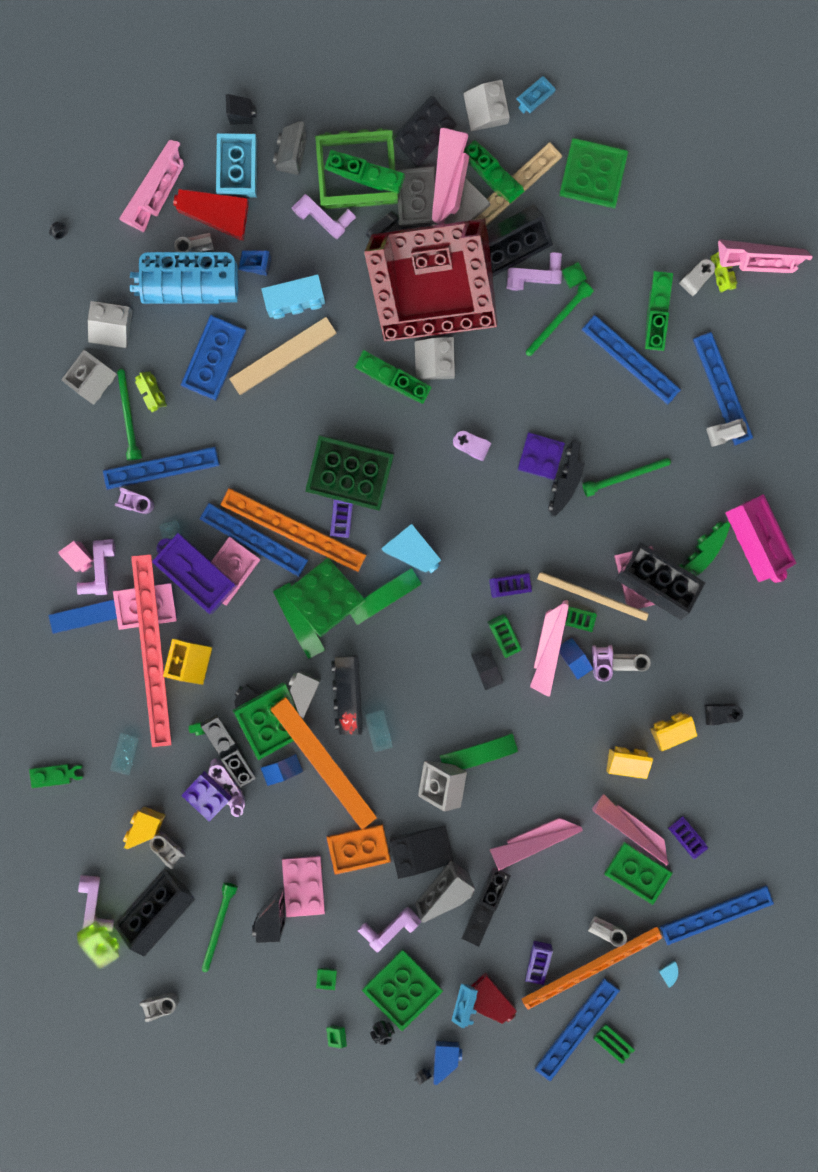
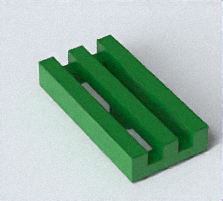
M606 1023L593 1037L598 1044L622 1065L625 1059H628L630 1054L635 1051L629 1043ZM607 1030V1031H608L612 1036H614L620 1043H622L628 1050H627V1051H624V1050H623L618 1044H616L609 1036H607V1035L604 1033V1031ZM602 1036L623 1055L620 1057L599 1037Z

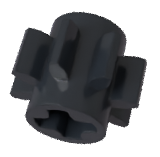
M378 1021L372 1026L374 1031H371L370 1035L375 1044L379 1042L380 1045H386L393 1040L391 1035L395 1034V1031L390 1022Z

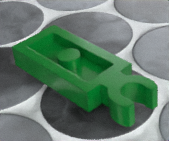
M69 764L29 769L31 788L70 784L71 778L81 780L84 778V775L78 776L76 770L83 768V765H76L72 769H69Z

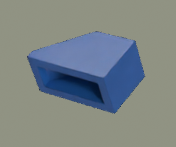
M435 1042L434 1085H438L458 1067V1060L462 1061V1049H459L458 1042Z

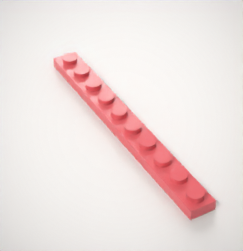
M151 554L136 555L131 557L152 747L168 746L172 743L165 678L163 677L164 668Z

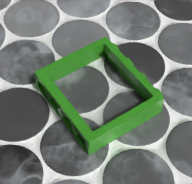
M380 128L374 132L359 130L358 133L341 131L335 135L325 132V134L315 136L322 210L398 204L397 193L394 192L326 197L322 146L387 142L389 169L395 170L392 130H382Z

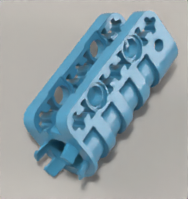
M227 252L143 253L139 258V272H130V278H134V283H139V285H130V292H134V296H140L142 304H220V302H238V265L234 257ZM173 262L172 266L167 267L169 263ZM207 263H212L211 266L205 267Z

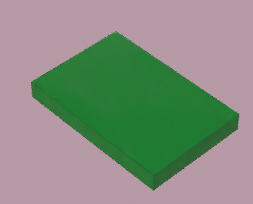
M625 842L622 843L604 872L605 876L652 905L673 874L672 871Z

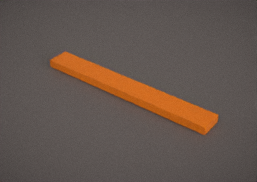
M228 488L221 503V506L359 572L366 558V554Z
M284 697L271 707L270 710L358 826L363 830L377 818L288 699Z
M658 927L521 999L523 1004L529 1010L662 939Z

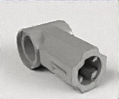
M210 233L188 238L179 237L174 243L176 252H208L214 250ZM181 244L189 246L186 251L179 250Z
M743 419L726 424L722 423L706 429L712 447L747 434V426Z
M613 654V671L643 672L648 670L651 664L649 657L644 654ZM640 657L646 660L643 668H639L636 665V661Z
M594 916L589 925V932L605 939L614 946L620 947L626 943L627 936L621 927L615 926L597 916ZM616 932H620L623 935L619 941L612 939L613 934Z

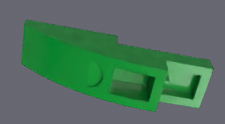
M476 140L464 149L463 153L469 156L468 163L497 195L502 196L511 203L525 192L523 186L499 165L498 160Z
M334 150L330 151L324 167L326 170L360 184L398 194L405 178V174L402 172L371 164L365 159Z
M653 271L647 310L645 349L660 351L665 349L673 273Z
M365 350L362 351L354 368L377 382L421 404L424 403L432 388Z
M720 521L712 527L713 531L709 535L705 533L697 540L699 543L695 547L699 553L695 551L687 558L689 561L686 564H679L678 566L689 573L692 572L694 576L702 573L723 546L730 523L728 521L723 523Z

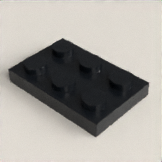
M430 96L397 131L392 139L415 166H419L439 145L440 129L453 130L457 124L436 98Z

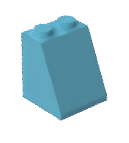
M412 524L381 548L384 553L424 573L428 570L432 573L440 567L438 562L441 559Z

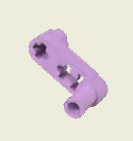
M306 194L292 207V210L302 220L310 214L335 239H338L345 232L344 229L356 218L347 209L337 221H333Z
M550 253V264L547 271L509 268L506 288L515 291L523 290L524 282L561 284L562 254Z
M114 539L93 541L94 582L77 583L78 595L108 594L106 557L115 556Z
M213 759L209 767V776L222 788H224V784L231 785V792L233 794L231 795L232 799L227 805L231 808V814L239 817V813L242 815L245 807L243 793L223 762L219 759ZM227 788L224 789L230 795L229 790Z
M81 875L78 892L88 893L83 930L112 932L113 919H99L95 916L100 877Z
M406 907L381 933L377 934L366 922L358 929V932L369 941V945L376 952H379L403 927L411 933L418 927L421 920L409 907Z

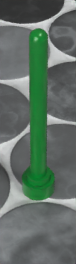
M583 281L578 286L577 294L528 347L526 350L527 356H531L583 298L585 299L592 295L594 290L586 282Z
M118 369L117 375L129 446L126 458L127 460H137L142 458L139 447L136 446L124 369Z
M665 458L598 482L586 481L582 483L586 497L593 496L601 488L671 464V460Z
M223 883L221 889L223 899L203 961V972L209 971L230 899L236 895L238 886L233 883Z

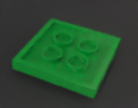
M572 138L559 196L615 209L628 151Z
M329 558L325 559L284 592V596L320 638L365 602L361 594Z
M284 682L232 710L258 760L294 741L270 710L271 707L286 697L299 714Z
M402 949L362 988V992L403 1031L443 992V989Z

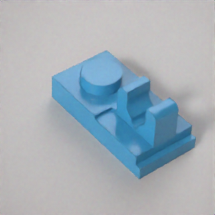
M542 76L517 97V101L520 103L519 109L523 114L526 111L531 113L553 95L556 89Z
M462 983L451 1021L461 1028H465V1026L474 1024V1021L470 1019V1015L477 1012L473 1007L478 991L470 985Z

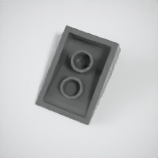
M299 121L284 127L282 134L279 133L277 145H280L279 151L275 152L273 164H275L277 171L299 175L307 141L304 122Z
M453 861L448 863L415 903L420 920L423 923L462 905L467 899L472 897L475 887L469 872Z

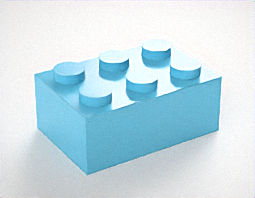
M217 133L216 192L218 195L257 198L258 140L256 134Z
M318 275L261 288L270 318L280 319L285 317V314L291 312L293 315L304 312L303 309L307 308L316 310L322 308V305L325 304Z

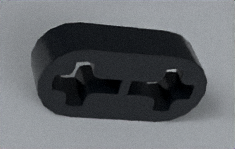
M391 211L369 229L365 235L370 239L372 234L385 233L399 218Z

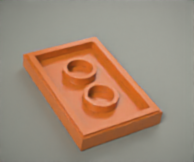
M383 824L366 827L363 830L357 829L327 836L335 874L391 862Z

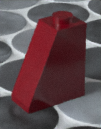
M486 972L470 985L478 991L473 1007L477 1013L501 1024L506 1021L510 1022L516 1016V1006Z

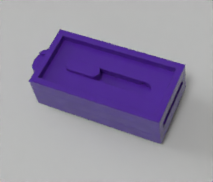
M177 533L172 540L164 538L159 541L157 545V552L159 554L152 563L208 614H213L238 587L232 579L182 534Z

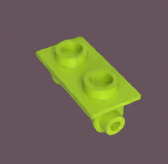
M719 252L710 256L711 261L715 265L714 272L720 293L728 289H736V284L738 283L734 271L728 272V269L733 266L722 267L720 265Z
M151 371L141 372L140 375L135 377V383L140 393H148V395L143 397L148 410L155 412L158 408L167 406L165 396L159 390L156 378L151 374Z

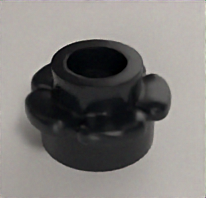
M63 222L53 223L50 226L49 235H52L56 240L62 239L68 232L65 227L66 224Z
M425 1068L421 1069L415 1074L417 1078L414 1081H417L419 1085L432 1077L429 1072L430 1069L427 1071Z

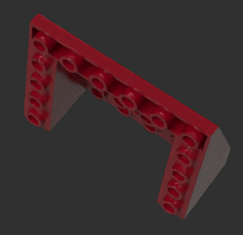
M485 218L371 235L364 254L384 342L497 327L492 266Z

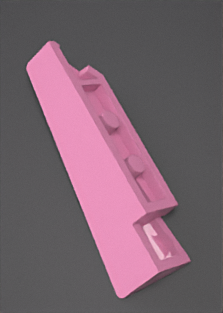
M446 128L440 129L432 220L438 225L444 224L445 219L451 213L455 214L460 208L469 156L463 153L469 135Z
M168 141L119 219L122 222L145 232L151 214L158 216L184 167L183 159L179 156L178 147L180 143L178 141Z
M721 239L718 241L720 265L722 267L740 265L739 268L742 271L793 273L798 269L797 266L806 259L811 260L813 257L805 249Z
M564 600L561 605L545 613L534 663L536 672L530 687L546 696L551 694L569 606L568 600Z
M603 794L592 810L665 865H668L665 840L618 804L615 806Z
M557 818L507 840V845L492 848L490 852L498 870H501L583 831V829L579 825L562 818Z

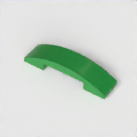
M411 568L365 597V602L350 614L358 625L420 586L421 582Z
M288 583L276 589L273 593L308 659L325 651V648L317 633L284 596V592L291 587V584Z
M513 733L475 746L442 754L440 759L442 763L455 765L463 770L518 752Z

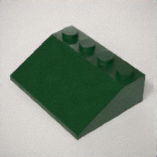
M320 434L305 492L380 511L395 453Z

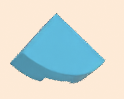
M674 960L658 970L669 988L676 982L678 977V966Z

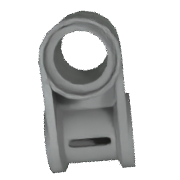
M707 259L702 260L679 284L690 295L694 296L714 273V263ZM704 266H707V267H708V269L706 270L707 272L703 273V272H702L703 267H704Z
M159 832L150 840L151 850L170 869L174 867V864L181 857L186 856L181 847L174 843L165 833ZM160 838L164 841V845L159 847L155 844L154 840Z
M166 993L141 1001L139 1004L143 1007L146 1016L144 1018L145 1022L173 1013L178 1006L179 999L174 993ZM170 1000L173 1007H167L164 1001Z

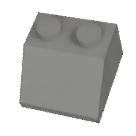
M502 80L483 83L463 93L471 131L508 124L510 117Z
M91 301L88 315V342L127 348L133 310L128 306Z
M454 337L415 341L416 378L418 380L454 379Z
M83 350L61 380L94 405L101 398L108 385L113 382L117 374Z
M299 671L297 674H293L289 685L292 686L290 692L299 715L304 718L321 680Z
M424 761L418 796L444 812L460 808L467 772L455 765Z

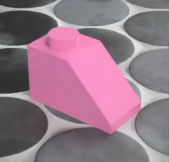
M73 541L58 552L75 572L82 571L83 573L92 567L91 563L94 559L81 542Z

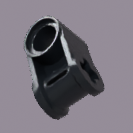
M709 704L704 706L706 725L736 723L743 717V710L736 704ZM732 709L737 711V713L734 714V717L729 715V713L732 712Z

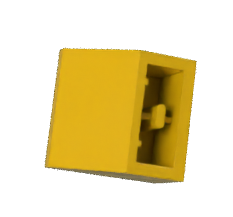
M176 638L172 639L163 677L203 685L213 647Z
M679 712L672 715V719L669 721L661 720L653 724L654 727L650 728L660 751L667 750L697 736L692 716Z
M615 746V749H609L606 772L647 779L653 758L645 750L634 749V752H629L625 747Z
M145 806L141 810H137L130 822L133 826L126 832L123 841L126 842L124 848L129 849L154 838L159 833L165 814Z

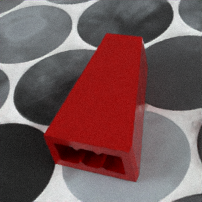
M178 189V195L175 194L173 202L178 213L244 241L249 207L247 198Z

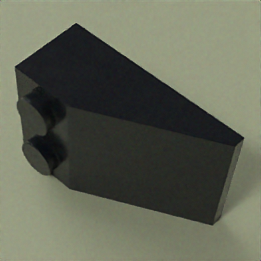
M445 825L390 838V846L398 879L446 866L450 861H453Z

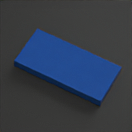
M210 315L181 386L217 401L246 330Z

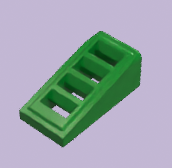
M568 606L569 613L565 625L593 632L597 614ZM576 612L574 623H570L572 613ZM580 614H583L581 625H577ZM587 615L591 616L588 627H585Z
M505 614L487 622L504 658L522 650ZM504 623V625L495 629L496 626ZM506 629L508 630V632H505V633H503V634H501V635H498V633H500V632H502V631H504V630H506ZM511 636V639L502 643L501 640ZM512 643L515 644V646L507 650H505L504 648Z

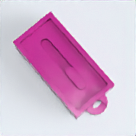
M764 494L727 511L728 521L736 534L737 540L740 542L758 582L769 578L775 583L784 581L787 578L786 570L797 563Z

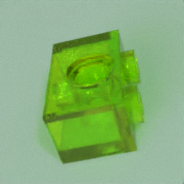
M97 921L77 932L78 945L99 969L119 958L118 949L120 946L115 938L112 939L106 927H101Z

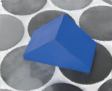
M242 251L238 270L268 276L271 262L270 252Z
M572 638L560 645L559 654L577 680L593 670L586 655Z
M297 754L261 767L267 786L283 782L303 772Z

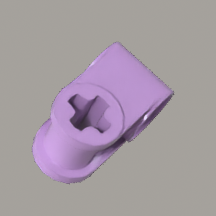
M466 431L458 432L453 438V445L457 449L481 461H484L491 446L489 441ZM462 436L465 437V441L467 442L463 445L459 444L460 440L458 439Z
M120 487L121 493L115 506L142 514H149L153 511L154 502L152 499ZM143 500L148 502V507L145 510L140 508V503Z
M592 645L594 677L598 681H608L613 675L612 645H608V647ZM602 667L606 668L608 672L605 678H601L598 674L599 669Z

